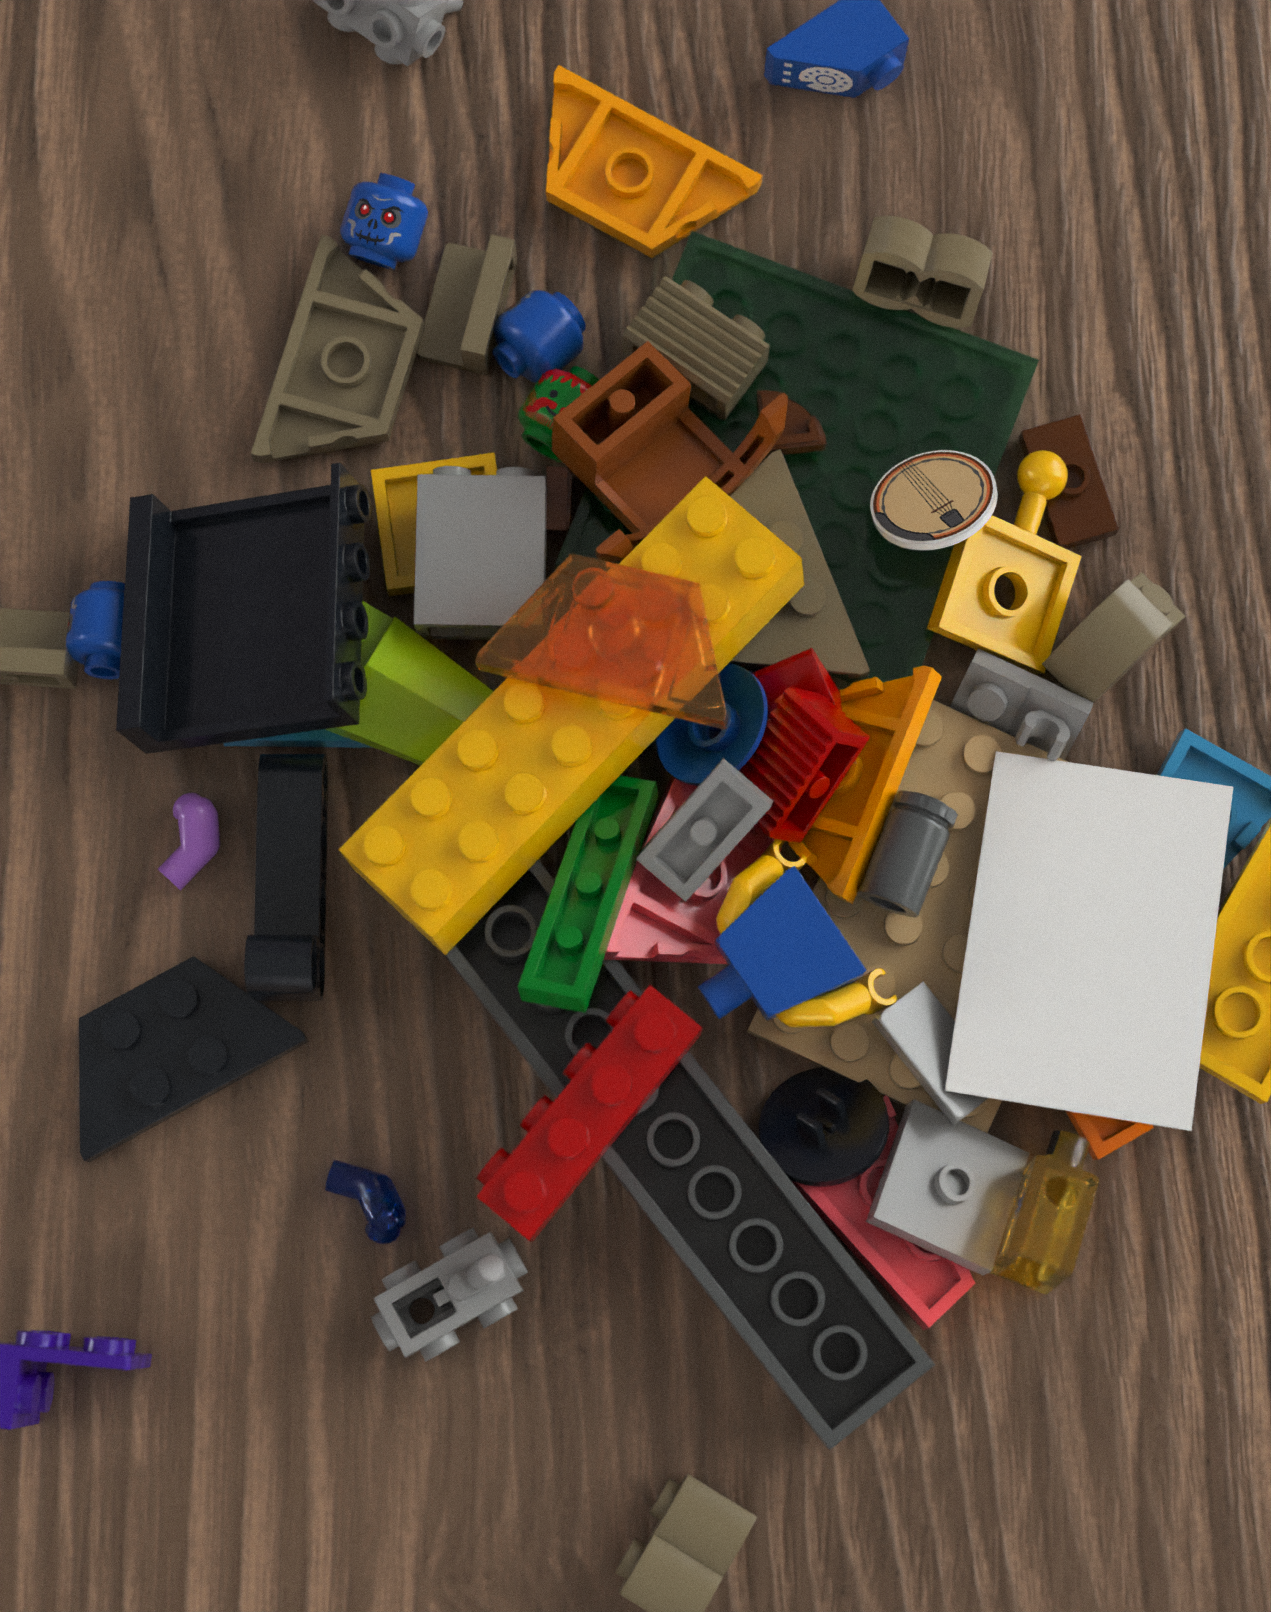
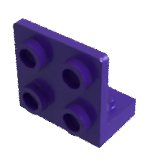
M17 1330L16 1342L0 1343V1429L12 1430L39 1424L40 1412H49L53 1400L55 1380L53 1372H46L47 1362L135 1370L151 1367L152 1354L135 1352L136 1339L107 1336L84 1337L83 1347L69 1346L71 1333L45 1330Z

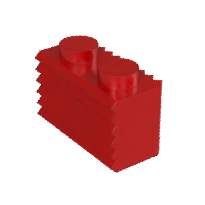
M791 686L785 689L783 695L775 699L768 708L766 729L758 748L749 761L739 770L741 774L773 800L772 806L756 823L769 838L801 843L870 739V735L863 732L861 727L853 723L852 719L846 717L845 713L837 709V706L831 703L826 696Z

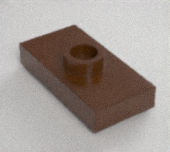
M1081 414L1021 431L1018 438L1025 457L1035 451H1051L1064 461L1067 468L1068 478L1063 491L1055 498L1047 500L1044 510V516L1053 543L1069 549L1116 535L1119 527Z

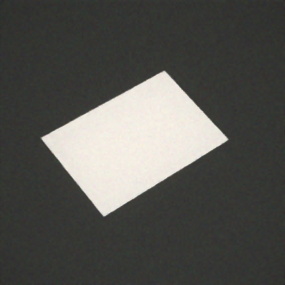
M996 751L945 1091L1187 1131L1192 1130L1232 803V786L1058 760L1052 761L1045 758Z

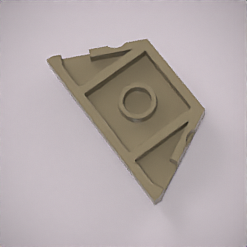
M321 235L250 453L255 462L263 464L389 441L425 328L423 319L402 300L392 297L385 290L382 282L367 269L363 271L340 250L338 243L329 236Z
M781 449L774 451L730 497L802 557L804 586L729 663L746 669L759 670L813 648L828 673L848 675V679L860 680L868 677L870 673L869 666Z

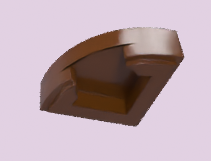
M757 390L758 417L760 411L782 394L781 392ZM788 398L785 428L766 457L781 449L783 455L826 450V437L818 419L814 415L812 416L803 406Z
M547 466L546 529L567 530V527H570L572 471H569L568 467Z

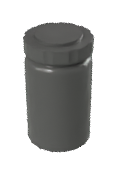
M900 790L897 792L893 802L895 809L891 810L888 814L857 893L866 901L885 910L916 918L920 913L950 836L948 829L954 827L958 814L945 803L931 796Z

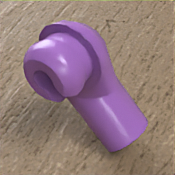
M197 793L183 794L174 803L173 816L178 819L181 845L158 868L180 891L217 854L220 847L218 812L211 800Z

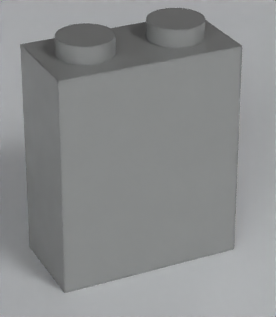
M442 466L433 469V474H418L414 627L416 633L424 639L545 640L546 476H534L533 470L524 467L500 468L496 471V475H471V471L464 467Z

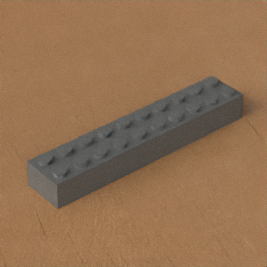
M537 860L444 956L556 1099L571 1081L563 1074V1071L574 1056L587 1042L597 1049L614 1029L606 1022V1019L616 1005L630 990L639 997L643 992L617 960H603L586 1013L521 1001L518 984L555 882L540 861ZM688 1051L601 1158L820 1441L831 1450L931 1369L935 1363Z

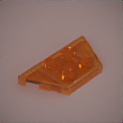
M571 553L477 653L475 660L480 671L712 727L726 729L728 717L701 589L697 582Z

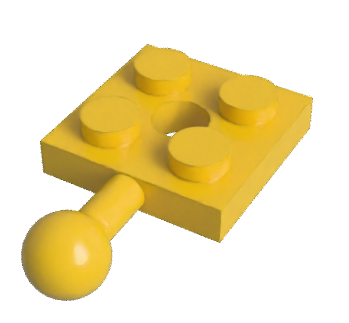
M1046 450L1035 451L1027 455L1020 463L1017 471V481L1024 495L1022 496L1014 524H1010L992 515L987 523L974 535L960 543L954 544L927 629L974 650L979 648L1032 674L1045 673L1046 668L1042 663L1051 654L1082 557L1037 536L1047 500L1058 496L1067 483L1068 472L1066 465L1057 454ZM1001 575L1006 576L1012 582L1015 589V599L1009 609L1000 606L994 594L995 583Z

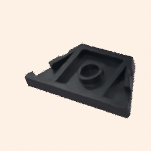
M194 956L80 1017L79 1112L80 1154L83 1160L86 1162L95 1160L308 1043L309 1041L305 1033L259 1001H256L245 991Z

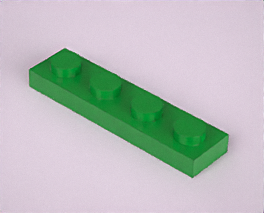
M620 775L576 820L518 984L521 1001L586 1013L637 861L636 858L640 852L658 798L656 781Z

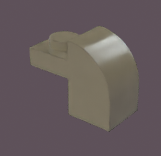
M1141 572L1131 581L1129 579L1109 595L1069 634L1042 665L1068 691L1095 702L1111 689L1144 654L1167 636L1186 616L1173 604L1170 595L1162 587L1152 583Z

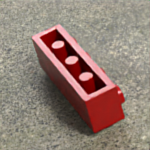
M651 985L647 987L640 997L630 990L621 999L606 1019V1022L614 1028L597 1049L587 1042L579 1050L563 1071V1074L571 1080L555 1101L551 1100L547 1095H543L519 1125L528 1134L511 1154L501 1147L476 1177L484 1185L476 1197L530 1242L534 1241L701 1036L703 1027Z

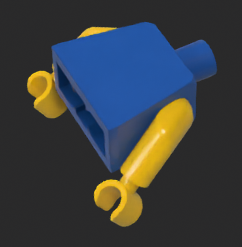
M775 839L761 857L732 880L716 917L720 935L715 940V945L728 963V966L697 986L718 1019H721L749 999H752L767 1021L777 1017L789 1027L835 1026L862 1014H875L897 1001L896 995L884 999L878 996L874 990V980L885 975V970L877 968L865 974L866 968L799 873V870L806 863L807 857L802 855L796 862L786 860L779 851L786 841Z

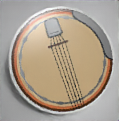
M930 451L912 456L898 463L883 475L872 493L870 510L876 529L889 542L912 550H935L960 543L979 531L987 523L995 510L998 492L994 475L988 466L978 458L959 451Z

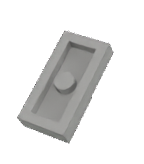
M978 648L952 700L950 708L1014 736L1016 744L1024 747L1027 742L1048 752L1047 758L1055 761L1058 758L1066 759L1089 716L1094 702Z
M723 758L639 852L636 860L686 902L769 810L773 800Z

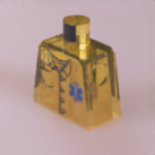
M1055 1130L1052 1132L1045 1156L1036 1155L1025 1166L993 1269L989 1273L1046 1295L1073 1274L1099 1185V1178L1096 1175L1082 1170L1090 1147L1088 1140L1074 1133ZM1047 1197L1052 1199L1055 1205L1051 1203Z

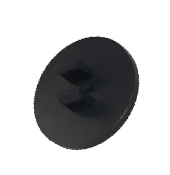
M823 1067L800 1072L780 1084L767 1099L759 1120L761 1144L790 1180L809 1186H832L858 1177L879 1158L889 1135V1116L886 1104L877 1088L867 1079L857 1082Z

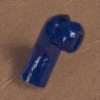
M338 1160L333 1161L326 1181L325 1191L359 1201L363 1214L368 1221L365 1226V1233L373 1242L379 1244L394 1242L400 1235V1228L406 1224V1208L393 1181L385 1174Z

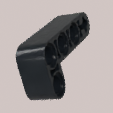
M261 754L259 758L254 935L247 936L244 958L246 991L256 1001L323 1000L325 986L328 764L326 754Z

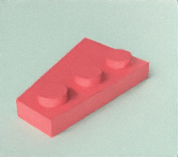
M885 1095L883 1099L889 1116V1135L881 1155L869 1169L852 1180L832 1186H809L792 1181V1183L813 1210L924 1331L930 1328L976 1283L969 1269L866 1222L898 1130V1124L894 1118L897 1114L889 1097Z

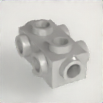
M313 0L317 5L328 11L327 18L333 27L346 32L357 31L375 44L374 51L381 60L390 64H405L406 66H409L422 56L428 58L437 50L445 35V27L442 25L444 14L460 11L463 7V0Z
M471 1228L441 1245L439 1248L445 1258L424 1270L420 1269L417 1261H413L383 1278L382 1282L387 1291L373 1298L380 1312L371 1316V1320L388 1351L390 1352L400 1347L405 1357L420 1351L426 1362L460 1343L455 1330L478 1318L484 1329L516 1311L518 1308L512 1297L524 1291L518 1278L527 1274L528 1270L510 1238L498 1244L493 1233L489 1232L479 1238L475 1229ZM419 1298L430 1300L435 1308L433 1318L425 1324L415 1322L410 1313L411 1305Z

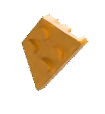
M560 65L554 71L546 201L653 258L751 197L761 187L763 175Z
M924 665L913 668L912 676L882 682L877 677L853 682L847 688L839 690L842 712L845 713L846 717L852 719L854 724L861 727L863 732L870 735V739L802 842L788 841V845L799 857L805 855L807 857L806 863L827 884L828 889L846 903L853 904L941 681L942 676L932 667Z

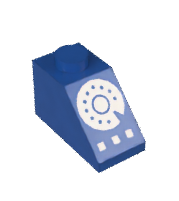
M839 0L767 48L764 76L771 85L856 98L871 87L874 90L885 88L901 74L904 69L903 65L909 37L880 0Z

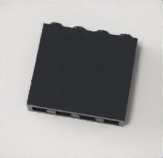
M340 462L331 464V485L170 511L154 494L130 498L116 731L145 754L359 724L360 700H363L367 693L366 674L361 664V640L367 638L369 630L367 613L362 604L363 581H366L370 575L369 556L364 546V525L370 521L372 510L367 489L364 485L359 484Z

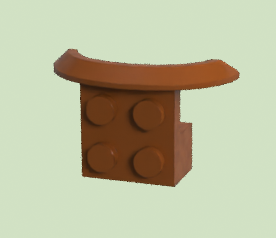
M647 341L553 417L552 452L633 533L625 535L618 529L595 548L597 558L605 563H620L705 476L730 496L759 466L781 436L785 428L788 396L783 392L762 409L753 428L739 447L732 452L688 408L691 383Z

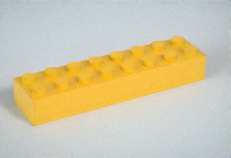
M705 476L338 850L366 882L435 947L446 955L804 586L802 557Z

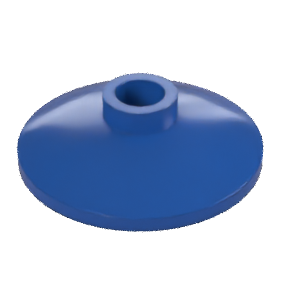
M728 663L656 738L658 756L664 768L676 779L694 786H699L723 758L739 771L755 753L766 729L768 703L765 690L760 681L745 668Z

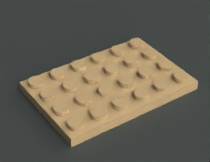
M933 700L897 792L905 790L931 796L955 810L958 816L954 827L948 829L950 833L948 842L918 917H907L885 910L866 901L858 893L853 904L846 903L828 889L827 884L821 877H819L813 893L866 968L865 974L877 968L885 970V975L874 980L873 986L878 996L887 999L896 995L898 1001L920 983L924 982L955 1021L995 753L998 751L1048 759V752L1029 743H1026L1024 747L1016 744L1015 737ZM892 803V805H891V808H890L889 812H890L891 810L895 809V807L893 806V803ZM887 1008L875 1014L859 1015L835 1026L789 1027L777 1017L767 1021L760 1010L757 1009L747 1033L814 1065L826 1068L854 1081L861 1082L867 1079L877 1088L882 1097L886 1095L891 1101L903 1107L915 1099L941 1111L872 1023L874 1018ZM988 1098L960 1121L988 1133L1002 1100Z

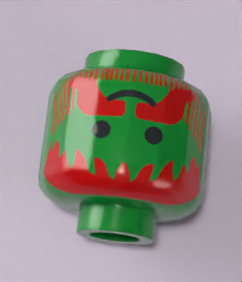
M572 366L569 372L551 369L543 373L518 412V420L524 429L521 435L522 439L541 455L550 460L562 462L552 452L553 417L598 382L599 379L589 371L578 366Z

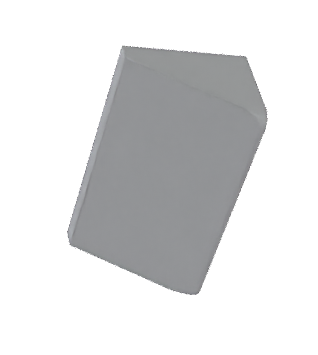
M924 982L920 983L874 1018L872 1021L874 1026L952 1125L958 1123L988 1099L986 1097L945 1091L955 1021Z

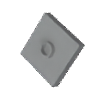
M914 1099L905 1106L866 1222L983 1276L993 1269L1030 1153L962 1121L952 1125L943 1112Z

